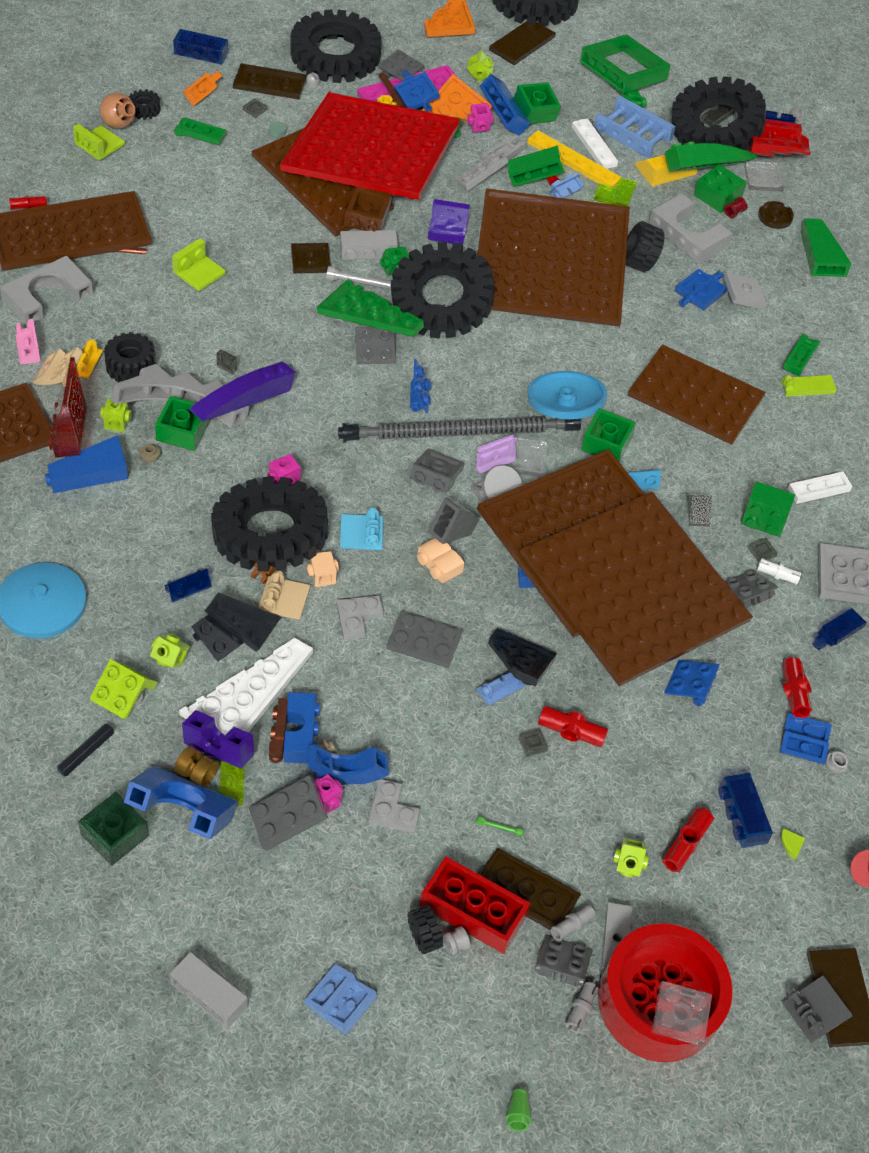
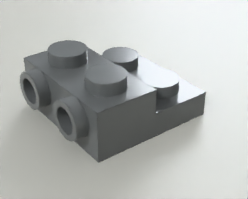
M427 449L413 464L410 478L418 484L431 486L435 491L447 493L453 487L455 479L462 472L465 463Z

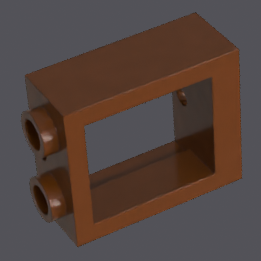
M356 186L346 210L344 226L363 231L375 232L382 230L390 210L392 195ZM358 205L381 212L379 216H375L354 209Z

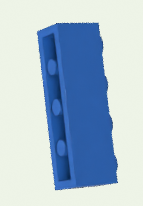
M490 73L479 87L506 129L520 136L531 123L505 83Z

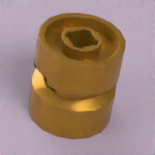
M188 746L179 755L174 771L184 778L190 777L191 782L206 787L215 777L219 763L209 756L203 757L201 751L193 746Z

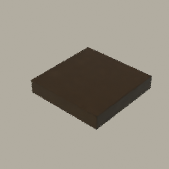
M291 243L293 274L327 273L328 266H330L328 243Z

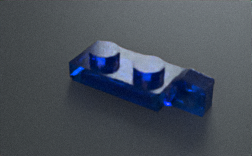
M851 608L823 625L818 632L819 636L815 638L816 640L812 645L818 651L827 645L830 647L837 645L864 628L867 622Z

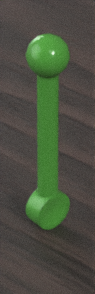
M480 816L475 821L478 825H487L515 833L517 837H521L524 833L522 828H511L487 821Z

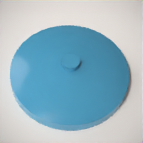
M557 371L547 373L534 379L528 387L529 404L539 413L558 419L589 417L596 414L599 408L603 409L607 400V390L604 384L598 379L580 372Z
M35 563L19 568L11 573L0 586V619L8 629L28 638H49L62 634L72 628L85 611L87 599L84 584L76 573L59 564Z

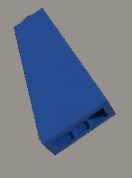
M118 436L111 437L48 464L49 473L45 474L47 486L52 487L53 493L128 479L127 466Z

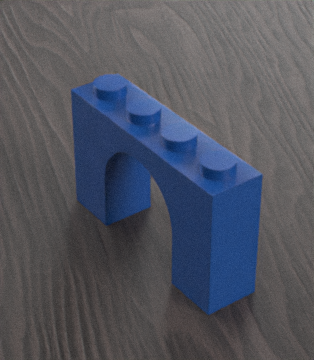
M156 766L150 767L130 781L124 803L144 812L157 803H174L189 808L194 813L188 830L208 839L213 838L231 823L238 802Z

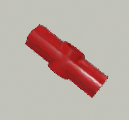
M787 658L782 665L785 676L783 688L790 701L792 714L794 717L803 719L810 716V712L813 711L809 696L812 689L805 676L803 663L800 658Z
M544 706L538 721V725L560 732V735L566 740L572 742L581 740L602 748L609 730L586 721L585 716L573 711L567 714L548 706Z
M697 808L687 824L681 829L679 836L662 860V863L668 870L680 873L690 856L696 851L699 842L714 821L710 811L705 808Z

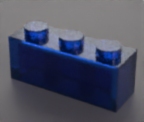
M180 29L173 40L174 54L222 65L229 53L228 39Z
M744 773L724 777L718 788L720 799L725 802L726 816L728 820L732 821L734 826L733 834L735 840H739L741 848L768 844L773 832L751 774Z

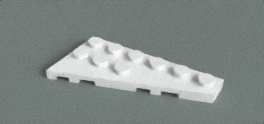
M294 638L274 650L273 654L266 659H260L255 662L254 666L247 671L244 669L216 687L215 691L207 696L199 697L196 699V703L188 708L185 706L180 709L179 715L187 719L197 710L214 717L217 729L224 735L233 726L249 732L313 654V648Z

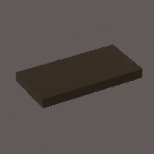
M526 21L491 44L489 51L512 65H516L555 38L556 32L537 21L535 24L527 23Z
M241 63L233 82V89L300 100L307 74Z
M499 848L496 849L480 874L484 878L530 902L527 918L549 930L565 920V917L572 912L581 896V893Z
M856 948L809 951L807 957L813 982L824 976L853 1015L826 1033L829 1048L869 1045V997Z

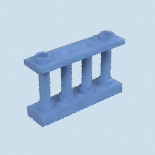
M622 96L616 98L614 111L609 116L605 117L597 113L595 127L599 131L649 159L652 157L654 144L660 139L667 142L673 140L676 127ZM619 115L627 119L621 125L613 121ZM633 123L641 127L636 132H632L627 128ZM646 131L654 134L649 140L641 137Z

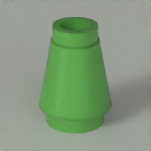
M515 1089L512 1092L505 1118L508 1128L513 1131H525L531 1123L528 1092L524 1089Z

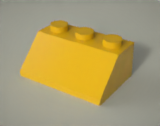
M666 155L635 162V166L651 186L696 175L698 169L669 172Z

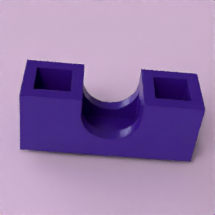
M197 710L182 723L184 744L193 746L197 750L242 769L255 755L253 734L233 726L224 735L217 729L214 717Z

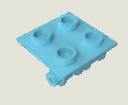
M370 508L366 515L341 514V549L382 550L383 516H379L376 508Z

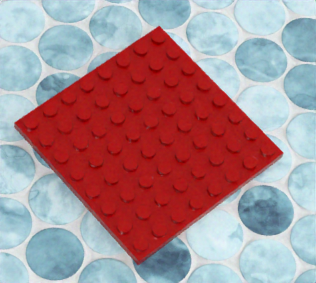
M328 92L280 164V171L419 200L460 125V118Z

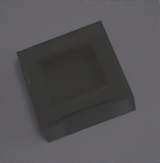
M254 98L243 106V111L257 118L267 111V105Z
M220 349L216 353L217 367L233 375L237 371V357Z
M767 538L749 544L748 547L758 562H760L761 558L769 560L777 557L778 554Z
M540 729L519 735L518 739L526 757L548 751V746Z

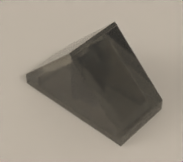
M686 492L689 526L710 527L712 495Z

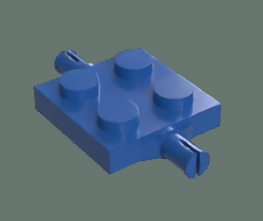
M408 70L403 71L402 76L405 80L394 87L406 108L417 109L423 106L426 112L431 111L432 106L429 102L440 98V95L426 72L411 76Z
M697 269L676 285L675 292L684 297L679 300V305L685 307L691 302L704 311L727 291V287L719 282V279L724 276L723 272L719 270L714 275H710Z

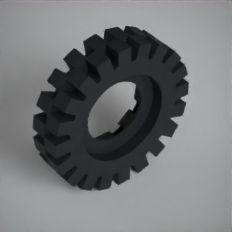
M492 0L493 5H496V9L499 12L504 11L503 15L507 18L515 16L514 21L522 23L524 19H527V23L533 24L539 21L543 26H548L549 21L555 25L561 23V20L566 21L570 19V15L573 16L576 13L579 1Z
M330 9L324 10V16H322L319 11L311 13V17L307 15L302 17L301 22L297 21L294 29L291 30L290 55L292 56L293 63L297 64V68L301 72L306 71L307 75L312 72L319 74L320 81L327 82L328 78L332 77V83H341V77H344L346 82L355 81V76L359 79L367 77V73L371 74L375 71V66L378 67L380 63L381 34L374 23L370 24V20L366 17L359 19V14L351 12L347 17L346 10H338L337 15H334L333 10ZM341 37L349 43H354V49L344 55L327 54L318 47V43L321 42L322 38H327L328 40Z
M723 76L721 83H718L717 77H710L709 84H706L703 79L696 81L695 87L689 85L684 88V93L680 92L676 96V102H673L672 124L676 126L674 136L675 138L678 137V142L682 145L694 141L695 144H721L745 150L749 148L752 136L759 137L764 132V126L766 125L765 99H763V94L760 90L756 91V86L751 83L745 85V80L739 78L733 84L732 77ZM726 105L733 108L737 112L738 117L736 120L728 123L727 127L722 128V125H710L709 128L700 121V115L708 107Z
M438 242V250L434 251L430 243L422 246L423 254L416 248L409 252V259L403 257L398 262L399 268L395 267L392 274L393 306L400 307L402 312H409L423 320L424 328L418 334L424 336L427 330H430V338L440 339L441 331H445L446 339L456 337V329L464 335L471 332L470 324L477 328L483 323V317H488L491 312V306L494 303L493 272L490 265L487 266V261L481 255L476 257L475 250L468 247L463 253V245L453 243L451 250H447V242ZM438 275H448L459 280L463 286L461 299L447 307L445 305H431L422 295V288L430 278Z
M263 477L262 485H259L256 478L247 480L246 488L241 484L231 487V493L225 491L219 497L220 502H215L212 508V532L217 551L221 556L226 555L227 561L234 565L240 561L241 568L251 570L255 563H257L258 571L269 572L270 564H274L276 571L287 570L286 561H289L293 567H297L303 564V557L308 560L315 557L317 550H322L325 545V539L328 538V514L324 498L318 496V491L312 486L306 489V483L297 480L291 486V478L280 477L278 484H274L273 477ZM264 511L284 512L294 522L293 526L287 529V533L280 535V532L268 533L266 537L258 536L257 532L247 529L249 519L255 514Z

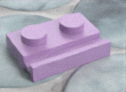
M514 435L477 447L479 453L477 454L476 469L479 473L488 471L495 466L516 461L515 442H517V439Z

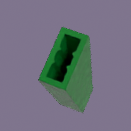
M804 218L800 232L811 276L847 277L851 261L822 219Z

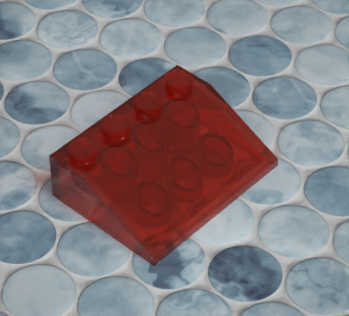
M70 357L59 392L58 402H55L54 425H51V437L48 439L49 448L54 451L55 458L78 456L81 453L87 404L75 357Z

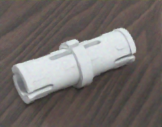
M763 558L760 559L759 567H757V571L774 576V579L779 580L780 578L795 585L798 584L799 576H801V572L784 567V564L779 563L778 565Z

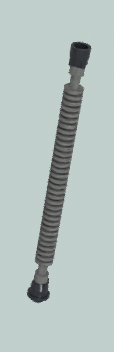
M539 416L536 418H496L495 420L491 418L490 420L485 419V421L480 419V422L479 419H475V422L474 419H470V423L468 419L465 420V423L464 420H460V423L459 420H455V422L453 420H450V422L445 420V422L439 421V423L434 421V424L433 421H429V425L428 421H424V425L420 421L419 426L418 422H414V426L412 422H409V425L407 422H404V424L399 422L398 426L397 423H393V427L392 423H388V427L387 423H383V427L381 423H378V427L374 428L342 423V427H338V438L342 439L343 443H346V441L359 440V438L378 435L379 439H382V435L384 439H387L388 436L389 439H392L393 435L394 439H397L398 435L399 438H403V434L404 438H408V434L409 438H413V434L415 438H418V435L422 438L429 435L434 437V434L435 437H439V433L440 437H443L444 433L445 436H449V432L450 436H454V432L455 436H459V433L461 436H464V434L468 436L469 434L480 435V433L481 435L485 433L489 435L490 432L491 434H495V432L500 434V431L501 434H505V431L506 434H510V431L512 434L515 431L516 433H520V431L521 433H525V431L526 433H530V431L532 433H535V431L545 432L546 428L580 431L581 418H555V420H546L544 416H541V418Z

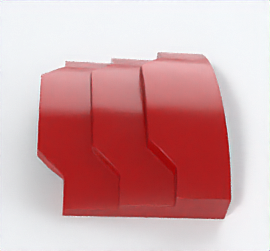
M766 119L762 136H752V141L749 143L748 148L750 154L775 157V153L783 155H793V153L811 155L809 139L801 134V124Z

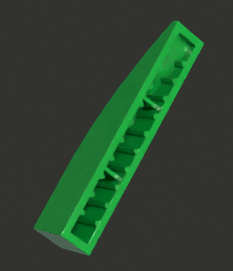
M694 141L684 145L681 143L673 144L671 149L665 151L669 172L716 167L719 164L721 166L744 164L757 159L755 154H750V152L739 148L712 143L695 144Z

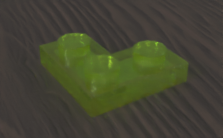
M620 177L616 188L599 184L594 194V200L606 204L629 206L637 182Z

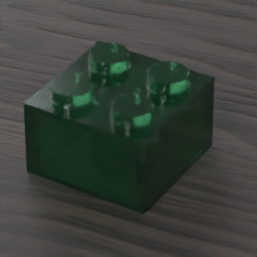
M114 792L78 821L81 836L111 866L149 837L148 822L134 808L124 803V799L117 792Z

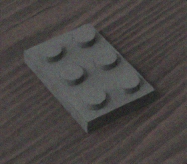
M401 611L386 649L449 669L463 630Z
M310 775L249 807L262 848L266 851L328 818L314 778Z

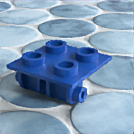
M414 359L410 408L414 412L424 409L428 413L429 405H431L429 395L431 382L429 379H426L423 366H420L417 359Z
M678 660L664 693L692 697L693 703L696 706L705 704L706 697L712 688V683L717 676L716 673L720 664Z

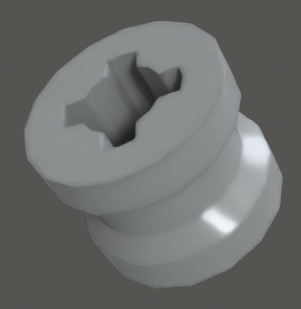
M462 926L455 928L454 932L442 934L444 946L451 957L457 955L458 951H466L471 947L468 935Z

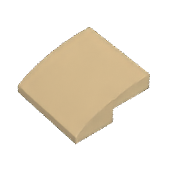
M76 347L67 353L63 352L60 348L50 353L32 382L36 385H53L66 381L83 352Z

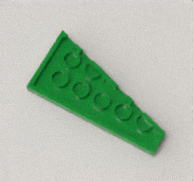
M349 279L316 307L318 314L327 317L342 319L343 321H350L359 325L383 329L409 337H414L424 328L422 319L409 312H402L400 307L396 305H389V301L371 291H364L362 286L353 285Z

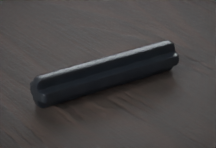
M108 724L102 725L57 766L58 772L64 777L68 776L114 734L113 728Z

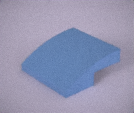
M334 964L304 1000V1003L324 1020L347 1035L377 998V994L373 989L357 981L354 974Z

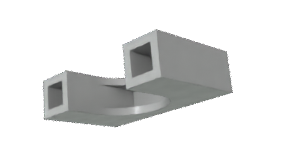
M680 194L654 208L651 211L649 224L663 229L664 237L672 241L697 263H701L729 247L733 233L720 223L700 233L687 231L678 224L692 216L695 204L684 194Z
M67 256L0 286L2 300L26 327L27 320L33 319L34 323L44 319L42 305L32 296L40 288L48 286L59 287L65 290L76 303L93 296L92 282Z

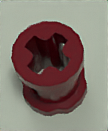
M738 197L734 202L727 203L724 206V212L729 218L733 219L738 213L746 211L748 205L743 197Z

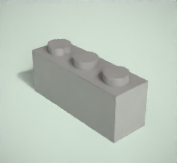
M377 230L375 232L340 231L342 260L381 259L385 249L398 247L396 230Z
M190 952L169 974L172 986L227 1030L248 1008L246 992L239 986H232L228 982L227 977L220 971H213L209 967L208 962L201 956L196 957Z

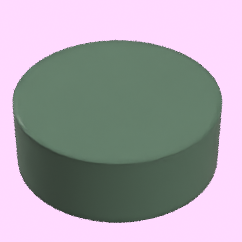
M272 122L269 125V134L275 138L285 136L286 125L282 122Z

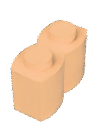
M433 538L418 547V561L421 565H425L430 569L434 579L445 583L463 573L464 561L451 549L448 543L442 544L436 538Z

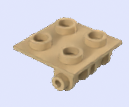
M275 571L271 576H268L258 608L277 616L300 620L310 585L285 580L283 572Z

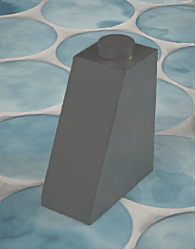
M446 497L428 533L442 544H446L472 535L480 518L465 506Z

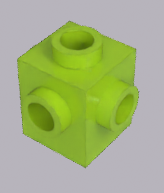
M482 50L468 59L467 70L478 82L486 79L490 73L493 74L494 63Z
M107 398L106 404L102 406L100 417L104 421V429L125 432L127 422L131 420V410H128V402L116 405L111 399Z
M175 634L161 635L153 641L151 646L153 650L150 657L156 659V663L161 666L179 667L183 665L190 645L180 641V637Z
M623 837L621 848H616L613 862L617 863L616 871H619L621 875L632 878L634 875L640 877L641 870H646L649 856L645 855L647 850L646 843Z

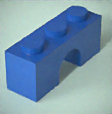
M288 693L287 723L298 724L302 728L298 731H285L284 763L307 764V747L312 744L317 745V742H313V736H318L319 722H314L315 716H319L320 703H316V694Z

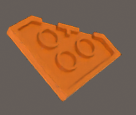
M448 0L443 8L440 7L433 13L431 19L424 21V30L427 37L475 34L476 28L466 0Z
M454 74L439 89L440 98L429 102L432 106V110L429 112L459 117L463 119L462 122L467 121L472 104L488 103L490 111L493 108L488 101Z

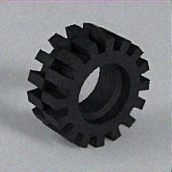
M139 89V92L135 90L133 91L134 94H130L129 98L135 106V117L137 116V119H141V117L143 120H146L147 117L152 119V116L156 117L160 113V98L154 91L150 90L148 92V89H145V91Z
M425 905L409 911L407 914L409 928L421 954H427L442 948L443 939L441 937L443 936L431 907Z

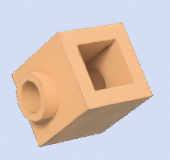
M331 551L318 552L310 560V563L307 564L308 576L313 577L315 587L336 584V573L339 572L337 559L333 560Z

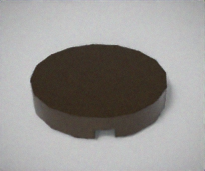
M768 201L759 208L758 217L765 226L774 229H784L793 222L794 212L789 206L788 208L784 206L785 204L782 202Z

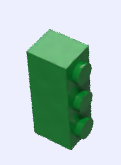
M558 145L508 160L509 163H507L513 187L565 172Z

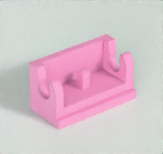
M33 319L27 320V328L25 329L21 328V324L18 322L16 324L17 334L15 336L20 364L40 362Z

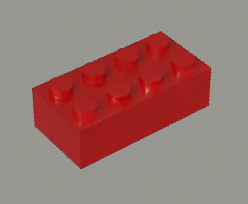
M445 856L422 891L419 907L430 906L435 916L456 928L462 926L470 936L505 954L525 921L531 903Z

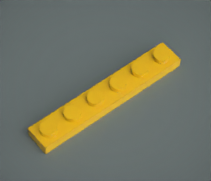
M539 130L527 140V144L538 150L558 145L563 164L580 172L610 191L622 181L621 176Z

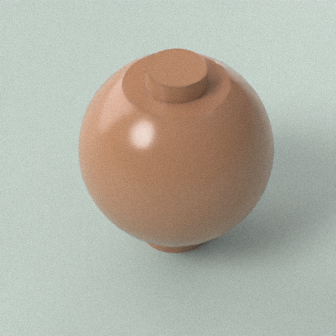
M111 93L100 104V116L103 122L111 128H125L134 120L135 106L132 100L125 94Z

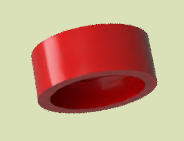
M666 923L646 925L624 937L608 961L598 986L599 1010L605 1026L611 1035L631 1053L655 1062H677L701 1051L725 1021L733 996L730 972L718 950L707 939L693 930ZM642 973L648 974L651 980L645 979ZM666 973L673 974L675 979H670ZM681 993L688 994L691 1000L685 999ZM632 994L639 995L642 1001L635 1000ZM657 994L664 995L666 1000H661ZM672 1014L679 1015L682 1021L675 1020ZM648 1015L655 1016L658 1022L651 1021Z

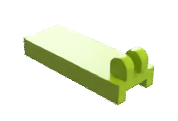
M787 375L780 382L784 387L785 397L835 394L836 392L832 375L791 377Z

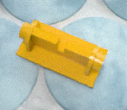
M94 339L88 340L84 345L83 353L72 370V375L89 379L103 353L102 349H98L97 342Z

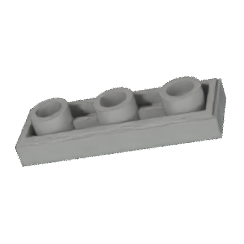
M497 151L491 153L488 158L477 163L475 167L464 172L456 179L457 185L469 191L509 163L507 157Z
M609 902L607 904L601 973H603L615 948L620 943L614 941L613 938H618L621 941L630 934L632 906Z

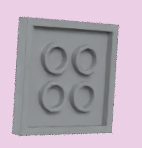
M820 543L818 548L819 598L869 604V550Z

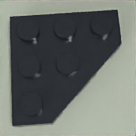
M499 628L493 632L488 642L516 679L521 680L526 685L535 687L555 661L557 655L553 651Z

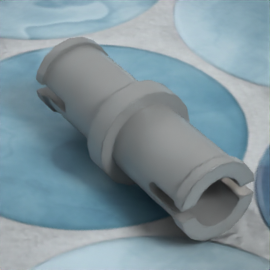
M585 905L576 913L568 914L565 920L552 927L551 934L553 938L557 941H562L563 938L572 932L577 933L580 931L584 924L593 920L596 916L594 909L590 905Z
M591 982L584 983L578 999L574 1000L572 1004V1013L565 1024L566 1028H569L571 1032L579 1033L586 1016L590 1015L592 1011L591 1005L599 988L595 987V984Z

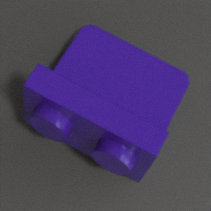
M434 199L428 239L462 245L468 224L470 204Z

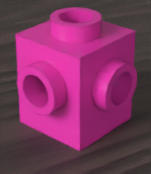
M488 103L471 105L467 121L468 125H471L473 132L490 131V125L493 123V114Z
M288 454L269 463L267 477H273L274 484H278L280 477L291 478L292 486L297 480L301 481V467L291 454Z
M328 774L323 778L315 779L314 781L328 814L342 804V785L338 780H333Z

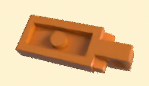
M219 71L212 75L209 72L205 73L182 92L190 104L194 106L217 88L216 81L222 75Z

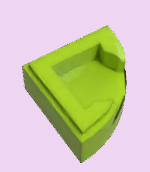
M783 828L780 841L787 851V855L796 860L805 838Z

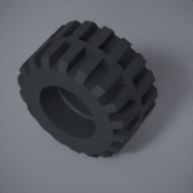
M644 221L638 222L628 234L625 265L644 273L649 271L655 265L662 252L665 239L663 229Z
M120 333V336L115 335L113 340L109 339L107 345H105L104 355L107 374H109L111 379L115 378V381L118 383L137 377L142 368L156 364L155 349L152 341L148 340L146 336L142 337L140 333Z

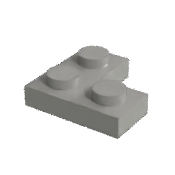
M380 595L337 600L343 640L365 638L363 620L383 617Z
M379 779L369 823L415 833L420 809L398 804L402 784Z

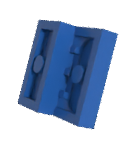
M788 713L785 720L780 753L824 765L832 724L810 718L802 719L794 717L792 713Z

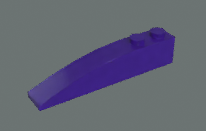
M283 361L254 370L208 394L191 406L190 411L204 422L290 391L296 372Z

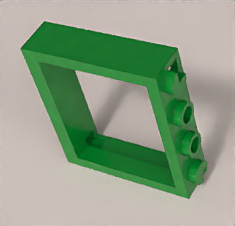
M627 34L584 46L580 62L622 93L667 80L671 66ZM624 51L648 69L627 74L605 57Z

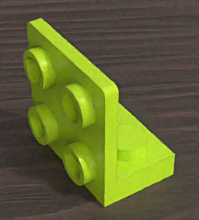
M80 124L73 126L75 144L99 161L125 145L124 140L102 125L92 131H89Z
M201 238L172 255L173 273L197 291H201L226 274V270L206 256L205 241Z
M110 659L90 696V700L117 716L127 719L141 691H144L145 688L154 690L158 682L122 662Z

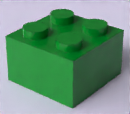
M549 82L517 86L514 98L531 124L556 121L561 105Z
M719 164L697 180L694 196L722 213L727 203H732L736 198L743 197L747 181Z
M170 396L155 423L156 441L195 451L209 420L203 422L190 411V407L195 402Z
M599 408L584 434L581 451L596 455L609 449L620 462L632 440L636 422Z
M756 481L741 524L751 529H757L769 535L780 537L795 494Z

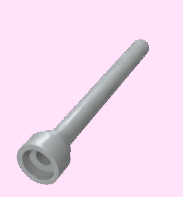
M328 266L326 281L334 282V280L338 281V279H349L356 283L391 289V281L339 272V269H336V267Z

